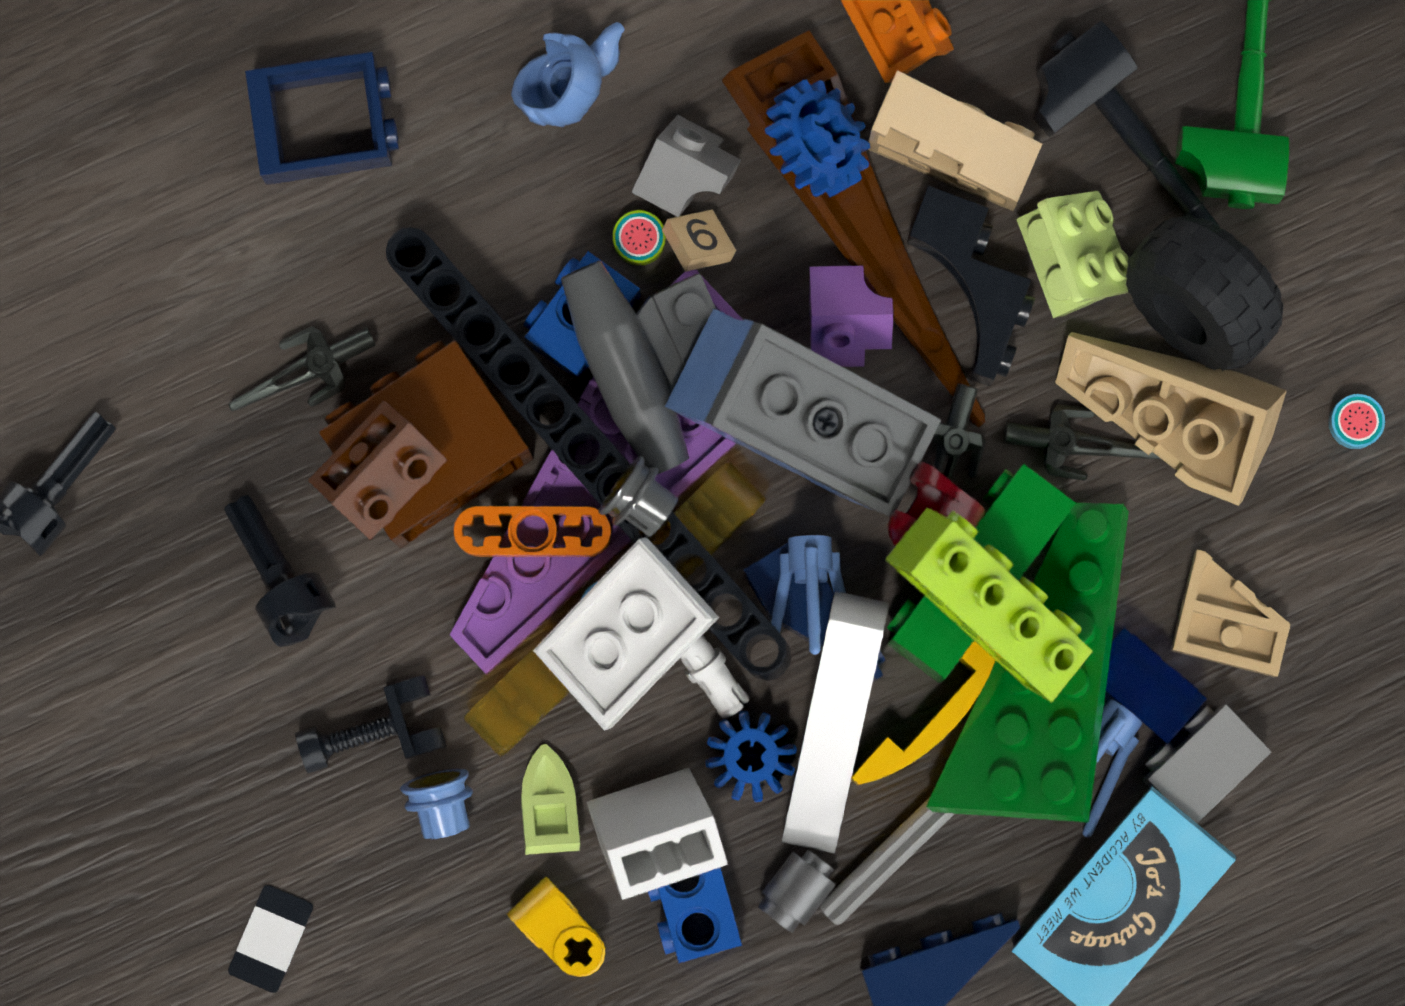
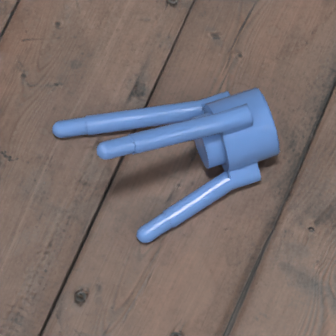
M795 536L788 539V553L780 554V576L771 624L780 633L792 574H795V583L806 584L809 650L812 654L816 655L820 652L821 634L818 583L827 582V573H829L833 592L846 593L840 570V553L832 552V538L829 536Z
M1109 698L1103 708L1097 762L1104 753L1113 756L1117 749L1118 751L1090 811L1089 822H1086L1082 833L1085 837L1093 835L1127 758L1139 743V740L1134 735L1143 724L1130 710Z

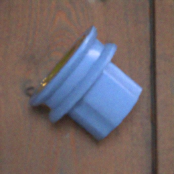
M450 769L433 772L409 780L400 787V791L408 797L404 805L405 809L418 813L424 839L449 837L470 827L464 800L473 794V790L465 783L469 776L467 770Z

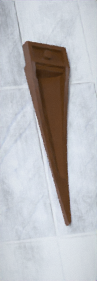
M808 30L729 71L722 79V82L749 121L750 126L747 130L851 266H863L864 281L868 288L879 296L892 298L893 320L951 396L954 397L957 383L970 386L938 323L907 255L866 151L861 153V155L867 159L869 166L860 171L862 179L832 197H829L826 192L818 197L813 196L810 184L801 189L795 187L796 175L792 171L783 175L780 171L782 164L785 162L782 156L771 155L770 149L777 145L775 138L765 134V128L775 122L769 118L766 112L767 109L776 105L774 100L776 95L802 80H807L810 85L821 80L824 82L826 93L837 88L841 94L840 103L843 106L848 104L837 71L811 32ZM975 398L970 420L979 428L985 423V415Z

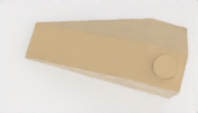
M1073 332L1068 335L1055 382L1105 422L1113 421L1138 440L1135 445L1146 454L1150 455L1153 452L1177 471L1175 476L1186 485L1238 506L1242 503L1272 440L1287 391L1236 371L1213 370L1195 361Z

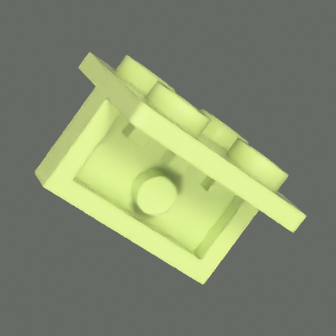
M1099 191L1046 198L1038 202V209L1016 219L1053 318L1065 316L1106 297L1128 293L1126 286L1128 256L1121 249L1114 231L1112 211L1102 199Z

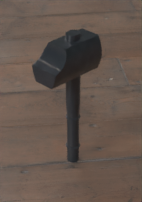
M1100 21L1078 39L1070 31L1053 44L1050 48L1056 56L1036 72L1041 90V101L1033 119L1050 138L1092 104H1095L1128 148L1148 168L1147 171H1151L1183 212V216H1194L1198 219L1204 218L1220 228V225L1203 205L1204 201L1198 199L1167 159L1168 155H1164L1150 131L1115 88L1136 71L1138 67L1114 33Z

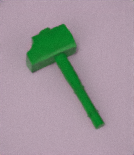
M1247 0L1244 47L1240 53L1243 57L1238 78L1234 131L1183 126L1177 139L1175 164L1184 167L1194 176L1201 190L1202 197L1228 199V206L1237 209H1252L1255 202L1279 204L1285 196L1289 164V137L1260 134L1265 83L1264 58L1267 56L1264 51L1268 3L1271 0Z

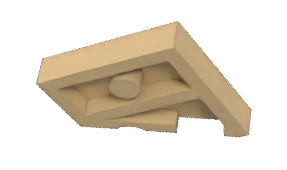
M1197 549L1194 552L1170 651L1271 677H1278L1291 624L1271 607H1267L1256 598L1255 593L1241 581L1235 580L1212 560L1213 557L1206 551Z

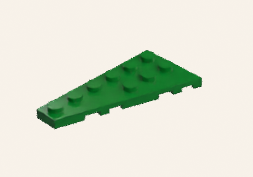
M1076 503L1061 523L1033 582L1048 597L1043 605L1052 613L1058 609L1074 620L1082 628L1077 637L1093 652L1053 702L1025 688L995 661L991 673L929 798L926 807L930 811L1089 822L1129 514L1124 504Z

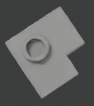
M677 115L656 139L632 193L679 217L691 203L696 193L711 191L720 194L733 178L741 159L720 149L724 141L723 138Z

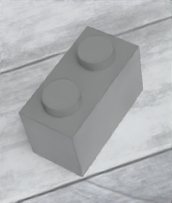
M1206 705L1184 726L1190 734L1176 748L1167 742L1145 763L1151 772L1142 781L1149 788L1151 786L1154 787L1196 823L1209 813L1271 753L1267 746L1227 705L1219 706L1214 711Z

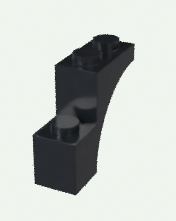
M928 186L907 244L920 249L934 258L953 276L961 287L973 314L977 337L976 358L971 380L991 386L996 374L1006 377L1011 367L1017 347L1008 344L1015 324L1025 327L1035 301V297L1026 294L1031 280L971 258L972 252L983 255L992 232L993 225L984 222L988 207Z

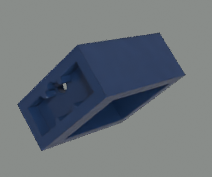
M373 52L245 71L259 171L266 185L392 166L390 151L399 150L398 133L395 118L385 119L382 100L392 98L387 66L378 67ZM364 78L374 149L285 162L275 91Z

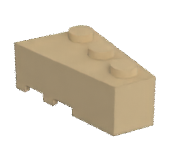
M897 70L871 129L869 138L870 149L868 150L1014 211L1042 143L1033 139L1035 134L1029 129L1012 122L1002 124L985 115V112L971 104L957 101Z

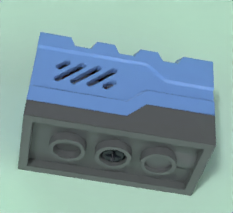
M715 309L712 310L665 405L668 409L808 479L810 482L837 496L890 517L893 510L898 509L911 482L909 478L918 463L921 462L941 422V419L778 332L747 319L744 321L735 319Z

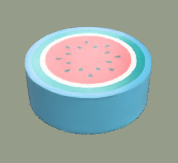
M1353 394L1343 398L1333 407L1329 416V429L1333 438L1340 445L1350 449H1361L1371 445L1379 439L1385 427V415L1382 407L1376 400L1363 394Z

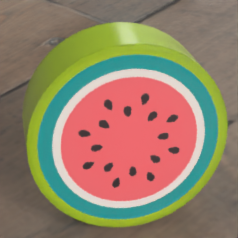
M635 210L623 215L615 224L612 236L613 245L618 256L625 262L636 266L648 265L657 260L666 244V237L662 231L664 227L662 222L654 214L643 210Z

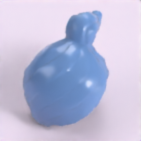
M615 22L605 28L590 46L583 39L572 34L553 32L543 35L542 40L545 41L547 53L532 59L520 70L513 83L511 92L514 104L529 118L530 122L541 126L564 127L565 125L579 122L600 94L602 77L609 75L619 63L620 52L618 42L625 31L622 24Z

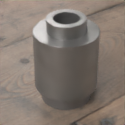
M807 850L802 858L792 852L762 891L765 898L758 908L789 932L793 933L800 923L804 926L835 887V884L828 879L834 869L809 850Z

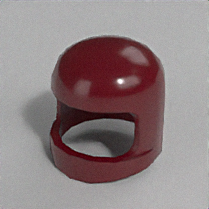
M921 462L918 463L909 478L916 487V497L906 513L898 510L892 511L888 520V534L896 547L927 508L945 517H948L953 511L976 528L985 514V509L933 466Z

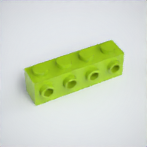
M927 508L885 560L1025 688L1053 702L1093 652L1077 637L1082 628L1058 609L1053 613L1043 605L1048 598L1047 595L1024 577L1017 581L1008 572L1013 566L1012 562L994 547L987 544L983 549L974 541L973 538L977 535L978 531L963 517L953 511L948 517H945Z

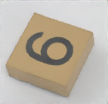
M713 209L667 219L662 229L685 272L731 262L736 252Z

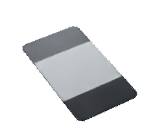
M270 885L264 886L228 968V973L266 991L276 993L280 988L312 913L313 905Z

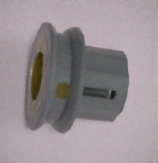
M639 456L615 483L600 506L598 513L601 515L608 513L613 516L612 520L615 526H618L626 519L650 537L669 516L678 501V497L654 480L659 469L656 467H646L644 465V458Z

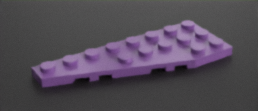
M697 270L684 272L671 285L694 274H699ZM703 278L716 310L744 321ZM593 377L585 388L578 406L624 458L632 464L638 457L613 421ZM680 414L678 416L689 459L672 469L657 474L654 479L678 498L736 445L735 442ZM587 440L580 443L575 450V462L582 465L593 462L599 455V442ZM553 450L548 455L522 502V506L593 507L598 510L601 506ZM608 513L605 516L611 526V540L607 548L596 556L493 557L450 633V636L486 675L495 669L632 542L619 525L615 526L613 524V518ZM535 516L525 518L517 529L519 541L527 547L542 545L549 534L547 523ZM566 516L554 517L558 529L554 548L566 547L563 536L579 537L583 547L592 546L593 538L602 536V528L594 527L590 517L582 518V524L577 528H564L563 524ZM508 530L503 537L500 548H510L512 546Z

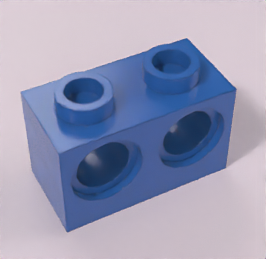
M720 867L699 874L700 878L697 886L688 892H679L672 888L670 884L648 891L651 902L662 900L667 920L657 923L665 954L676 952L679 963L742 946ZM703 913L712 920L714 933L710 940L703 944H693L684 937L682 924L690 914Z

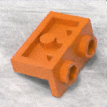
M841 0L885 83L893 81L897 70L907 74L931 58L946 55L954 50L948 38L951 36L952 31L947 19L940 10L932 8L928 0Z

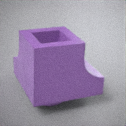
M863 266L810 267V350L841 367L864 366L865 349H892V298L879 296L866 286Z

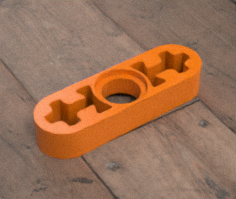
M475 506L464 510L454 524V537L457 544L464 552L475 557H593L602 553L607 548L612 532L607 517L599 514V510L593 507ZM512 516L508 525V536L512 545L510 548H500L503 540L502 536H487L484 538L483 546L479 547L474 546V541L471 537L464 536V528L472 527L476 517H484V523L488 527H503L500 517ZM566 516L563 524L564 528L580 527L582 518L590 517L594 527L602 528V536L594 537L592 546L583 547L579 537L563 536L566 547L554 548L558 536L554 517ZM527 517H539L548 525V537L538 547H527L518 539V526Z

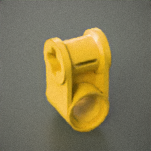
M545 876L506 913L535 946L539 949L541 948L568 975L577 977L589 976L598 971L604 963L606 954L604 942L578 914L579 910L548 877ZM572 939L581 943L587 939L591 941L593 946L588 951L589 956L592 958L590 964L586 965L582 962H576L571 965L567 958L570 957L572 951L568 943Z

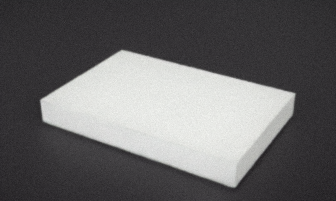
M645 537L639 539L533 651L605 731L612 728L709 629L719 616L650 540Z

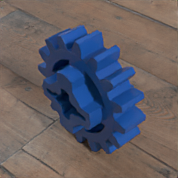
M802 80L774 97L776 105L767 109L766 114L775 123L765 128V134L776 139L777 145L770 149L771 155L782 156L785 162L782 164L780 171L783 175L791 171L796 175L795 187L801 189L810 184L813 196L818 197L826 192L829 197H832L862 179L860 171L869 166V162L861 153L870 149V143L861 139L859 133L866 126L864 122H854L851 116L855 109L853 103L845 106L840 103V90L836 88L826 93L823 81L819 80L810 85L807 80Z

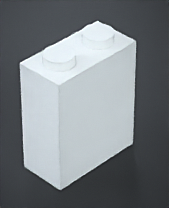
M689 768L587 801L601 850L622 900L728 865L713 814Z

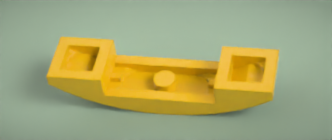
M973 641L959 660L972 672L968 679L904 750H901L888 737L885 738L856 770L851 780L858 786L893 774L910 765L941 742L957 726L981 693L991 673L995 659Z

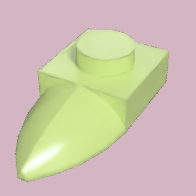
M543 744L537 749L527 765L522 783L521 809L525 855L579 851L580 837L576 794L572 778L557 753L547 744Z

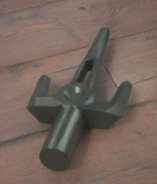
M313 326L281 340L279 347L282 350L307 342L308 353L273 377L229 402L230 410L236 411L315 378H321L328 385L308 399L309 406L314 407L345 390V377L339 364L376 346L368 328L365 327L331 345H328L322 332ZM303 366L307 367V373L281 385L277 384L278 380Z
M957 383L946 424L940 423L932 438V441L937 444L934 468L941 473L944 458L949 456L943 474L949 480L960 454L972 450L968 475L973 478L976 477L986 440L981 434L966 430L978 389Z
M1057 404L1049 415L1048 428L1007 422L1004 431V443L1045 449L1044 467L1048 474L1052 476L1082 481L1087 479V472L1063 465L1066 457L1069 455L1161 459L1153 452L1150 455L1146 454L1135 444L1072 429L1068 418H1093L1095 416V413L1086 407ZM1077 440L1105 444L1110 446V448L1078 447Z

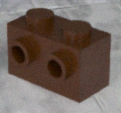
M384 400L308 479V482L371 540L383 527L394 519L396 513L409 499L432 479L434 473L447 459Z

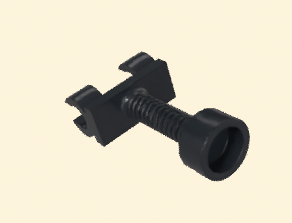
M425 676L414 677L383 687L391 711L386 717L376 718V721L372 719L371 723L366 721V724L361 723L360 725H355V727L350 726V729L347 727L345 731L341 729L340 733L335 731V734L333 732L329 735L322 734L317 730L316 726L296 732L297 745L307 774L328 768V760L334 752L339 753V750L343 752L344 748L349 750V747L352 749L360 744L365 745V742L368 744L370 740L374 742L375 738L380 740V737L384 739L385 736L390 737L391 734L399 737L405 759L446 747L441 727L432 728L410 736L402 712V704L431 695Z

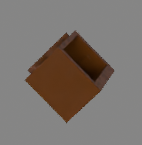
M455 340L446 347L442 341H438L423 350L415 357L418 365L401 377L397 371H394L381 378L369 389L373 396L356 407L351 401L338 407L325 417L324 420L328 426L319 431L329 449L334 453L385 400L447 459L434 473L432 479L409 499L388 525L383 527L389 538L400 549L533 460L528 447Z

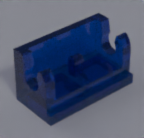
M1126 626L1112 640L1106 691L1166 743H1169L1207 700V696Z

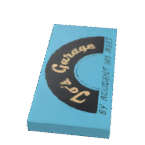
M1151 786L1014 945L1012 952L1076 1006H1109L1236 861V855Z

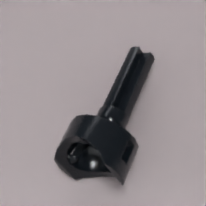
M93 411L46 471L41 473L35 480L31 489L26 486L22 487L13 481H8L0 491V533L3 535L20 536L39 556H42L66 527V523L58 515V511L54 506L59 504L67 494L69 487L115 432V426Z
M249 495L241 496L236 502L226 505L224 511L261 575V580L269 591L258 601L255 606L256 612L272 641L278 647L291 646L308 639L321 613L325 610L336 608V604L319 574L313 572L299 576L295 575L294 570L285 559L252 498Z

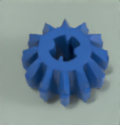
M740 711L739 721L742 730L736 733L731 723L723 719L719 726L730 737L729 741L726 743L716 737H709L707 745L713 749L724 751V757H711L706 759L705 764L707 768L711 769L723 765L726 766L727 771L718 776L714 781V785L717 788L725 786L732 777L738 780L732 791V799L740 800L746 783L752 784L754 802H761L763 800V792L759 782L765 780L774 793H780L783 787L771 774L776 770L784 775L792 776L795 768L789 764L778 762V756H790L795 754L797 750L794 744L777 748L775 741L782 738L788 732V728L784 724L777 727L770 736L764 732L770 722V714L763 712L759 718L757 729H750L748 711ZM750 741L751 748L754 742L763 746L765 752L760 757L761 762L764 764L762 769L752 772V766H749L747 771L742 770L736 762L741 757L738 747L744 742Z

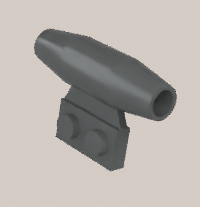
M601 260L563 276L561 281L578 344L613 421L637 457L642 456L644 458V465L646 467L658 468V474L687 461L689 454L678 413L668 409L665 405L712 310H716L701 274H694L648 296L637 313H635Z

